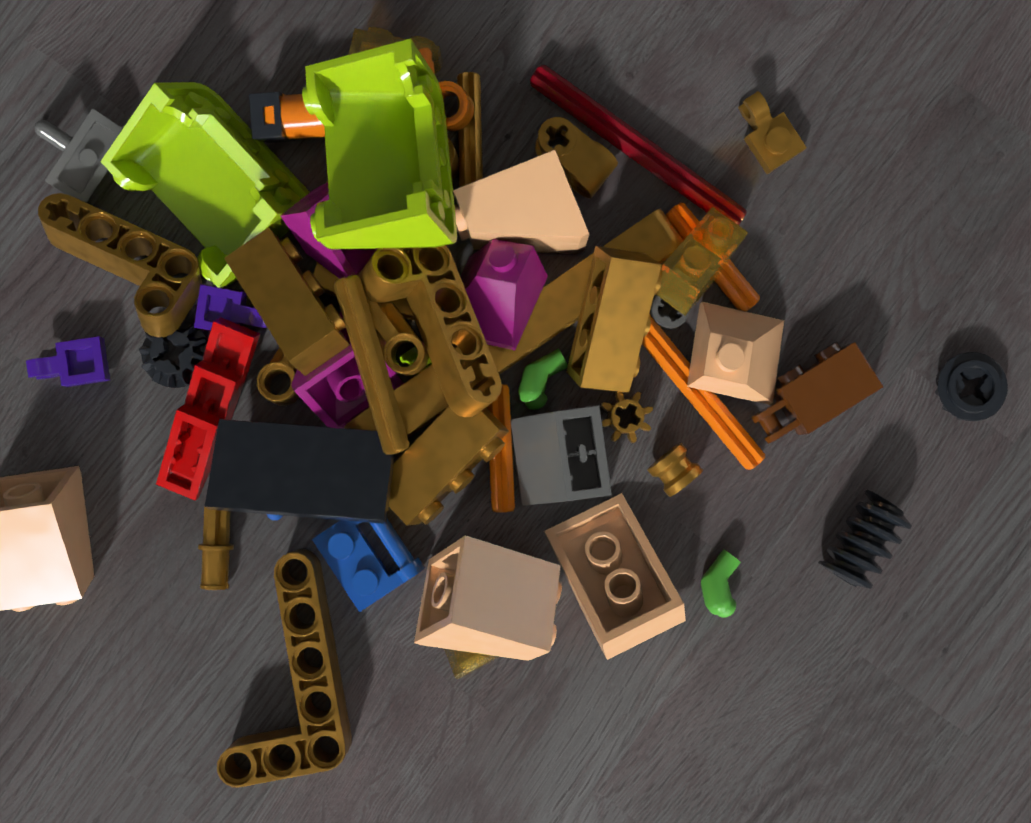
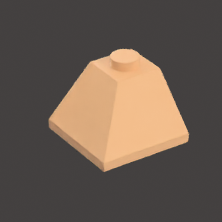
M706 302L700 303L687 387L768 405L772 404L784 320Z

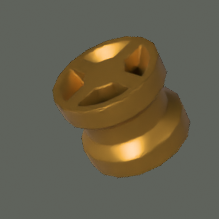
M682 443L674 446L647 469L652 477H659L664 483L663 490L669 497L681 491L703 472L698 463H692L687 458V449Z

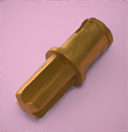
M204 506L203 544H198V549L202 550L200 589H229V550L234 549V545L229 544L231 511L209 510Z

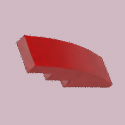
M222 317L213 321L203 360L195 365L185 403L176 410L156 485L194 501L199 498L211 471L219 419H232L261 333Z

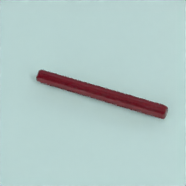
M541 64L535 70L530 79V84L534 89L724 226L734 230L745 218L747 211L744 207L547 65Z

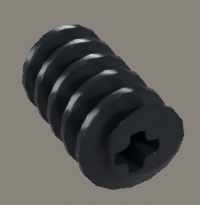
M866 490L865 494L873 504L858 502L855 508L863 519L849 516L846 523L853 531V534L839 531L836 535L844 548L829 546L826 551L834 560V563L820 560L818 564L854 587L860 586L871 589L873 584L865 575L866 571L881 574L883 570L875 561L876 556L891 559L893 555L884 545L885 542L901 544L902 539L894 531L895 527L911 529L912 525L904 516L905 513L896 505L873 491Z

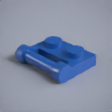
M388 518L387 524H370L400 568V570L390 575L358 525L362 522L340 520L312 539L359 612L425 569L419 558H413Z

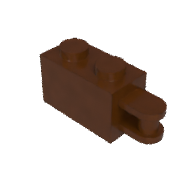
M836 341L814 355L818 361L814 365L804 370L799 364L777 378L781 385L775 388L774 391L776 402L751 417L753 422H759L766 432L767 436L764 439L767 444L779 439L793 429L798 435L810 434L883 388L882 383L855 342L840 347ZM779 409H782L789 420L784 425L780 423L774 413Z

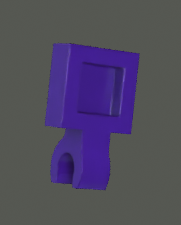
M200 284L194 323L195 328L211 331L213 321L220 317L241 326L247 324L267 328L255 307L246 305L247 294L244 291Z
M100 336L55 343L57 356L26 360L28 378L36 377L37 380L60 376L61 386L64 387L111 381L105 339Z

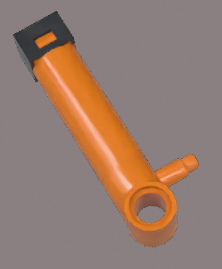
M429 48L419 49V52L435 74L432 51ZM441 81L439 85L443 99L453 95L457 96L460 102L457 113L452 117L446 118L447 130H461L473 118V100L458 84L451 81ZM280 92L249 94L252 139L265 143L292 142L300 138L325 137L324 125L315 114H309L304 105L302 94L285 95Z

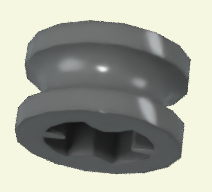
M673 289L663 290L653 299L650 315L661 329L673 330L681 326L689 317L690 304L686 296L680 291ZM668 299L670 304L678 303L681 311L675 314L678 317L676 321H671L669 316L661 317L659 315L658 309L664 306L660 301Z

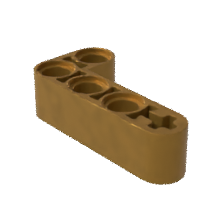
M52 194L40 202L38 216L53 246L140 286L134 296V304L141 326L146 333L154 337H167L179 328L199 297L200 284H202L198 259L194 253L67 194ZM108 238L105 241L96 242L98 239ZM138 256H148L143 260H134ZM178 273L188 274L183 278H173ZM155 307H166V309L160 313L149 312L151 309Z
M446 245L426 248L377 249L359 273L366 298L376 303L407 298L447 404L459 416L473 417L498 398L501 393L502 384L451 252ZM421 263H424L429 270L425 269ZM378 270L385 272L390 279L383 277ZM436 303L442 305L446 312L438 308ZM452 343L460 348L462 354L458 353L454 349Z

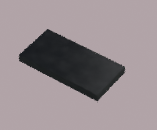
M219 419L205 507L209 510L387 524L395 454L386 455L383 452L377 431Z

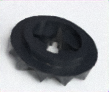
M184 320L179 328L167 337H154L145 332L146 338L143 346L139 348L143 363L141 367L152 378V381L170 388H182L190 385L194 367L203 360L208 342L204 333L199 328H195L194 324ZM168 340L178 347L190 346L178 355L180 360L179 366L172 360H159L164 357V354L169 352Z
M978 352L959 354L947 360L943 369L936 375L938 377V388L935 394L940 397L943 404L942 409L950 412L957 420H985L997 413L1005 402L1008 391L1006 375L1002 367L993 358ZM962 376L967 380L983 376L975 387L978 398L973 394L959 397L962 393L961 390L965 387Z

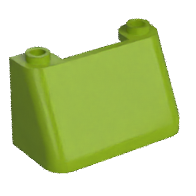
M411 38L305 66L306 87L302 89V97L309 114H315L324 125L329 200L317 203L315 213L310 217L311 229L315 239L329 249L426 248L454 244L457 240V225L443 95L435 74Z
M196 82L154 83L100 161L110 171L114 181L120 187L128 191L152 190L205 247L197 256L200 272L206 280L215 284L217 288L231 285L237 280L224 258L267 228H270L281 239L290 231L281 215L310 193L264 142L252 139V130L215 91Z

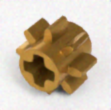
M616 391L615 398L617 403L615 405L605 402L601 404L602 409L609 412L608 419L602 421V427L610 425L614 430L611 441L615 442L621 434H627L628 440L631 443H635L637 439L636 430H651L650 425L643 421L644 415L653 411V407H641L638 403L641 395L640 392L635 393L631 400H625L623 393ZM627 406H630L633 409L631 416L636 419L635 425L627 424L624 428H621L618 425L620 418L615 415L616 409L622 411Z

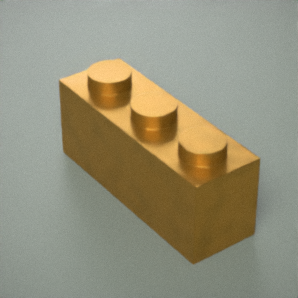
M267 228L224 258L287 360L304 376L350 346L341 330L346 328L343 318L332 304L327 307L323 305L319 296L325 293L324 289L310 270L305 273L301 271L297 263L303 260V258L288 237L280 241L274 232Z
M601 246L595 247L566 371L580 388L630 392L632 380L638 375L640 369L639 353L643 337L650 330V309L653 297L658 293L662 282L660 271L662 264L645 253Z
M448 406L394 463L389 507L407 526L420 524L421 522L425 525L430 523L444 509V505L441 503L442 500L452 490L456 494L471 482L475 476L471 472L472 469L482 459L488 462L505 446L502 439L509 430L487 408L473 417H462L453 412Z

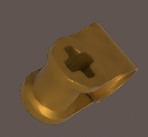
M563 117L547 119L538 131V138L535 144L537 157L555 150L570 187L585 198H592L618 165V161L607 148L589 138ZM560 137L564 140L562 145L558 144L554 148L548 145L549 139L553 141Z

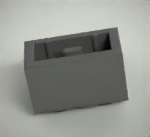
M599 406L510 419L522 506L612 495Z

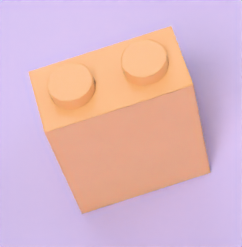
M555 150L453 190L456 200L455 215L458 234L461 241L469 238L474 250H480L491 240L497 239L531 245L539 253L578 254L585 251L589 232Z
M79 466L0 477V611L12 609L13 611L20 612L31 609L36 605L49 603L67 605L82 599L94 578L82 476Z
M466 535L428 561L414 643L528 661L549 653L557 633L554 617L556 604L560 599L562 586L559 582L561 565Z

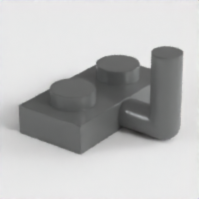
M93 108L73 137L49 121L39 120L34 127L37 136L63 151L44 181L62 193L87 203L108 171L100 161L123 128Z

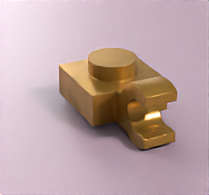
M759 91L746 98L743 104L738 107L744 119L753 129V132L748 134L744 140L766 174L771 173L807 148L784 112L775 118L771 117L769 106Z

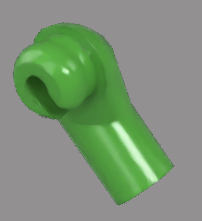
M559 348L524 368L518 393L520 400L525 403L528 409L538 410L546 404L547 396L544 392L548 378L568 367Z
M724 549L701 579L705 606L712 614L722 618L731 616L736 609V601L731 596L728 579L741 563Z

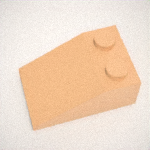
M622 493L545 530L550 545L607 660L686 621L684 603Z

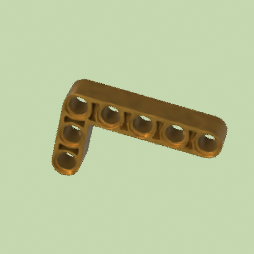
M298 549L283 555L274 567V580L300 726L244 736L231 744L220 755L217 762L219 778L231 787L250 786L332 770L343 761L352 744V734L322 567L319 558L313 552L306 549ZM293 559L301 560L307 567L308 573L304 582L294 580L289 574V564ZM299 603L309 604L314 609L315 621L313 624H304L298 619L296 608ZM314 647L322 653L323 665L321 667H312L307 664L304 659L305 648ZM319 691L327 694L331 700V709H317L311 700L312 693ZM322 736L334 738L338 742L339 752L335 754L325 752L320 747L319 738ZM285 744L290 746L295 753V760L292 762L282 760L277 754V745ZM234 753L245 754L250 759L251 769L243 770L235 764Z

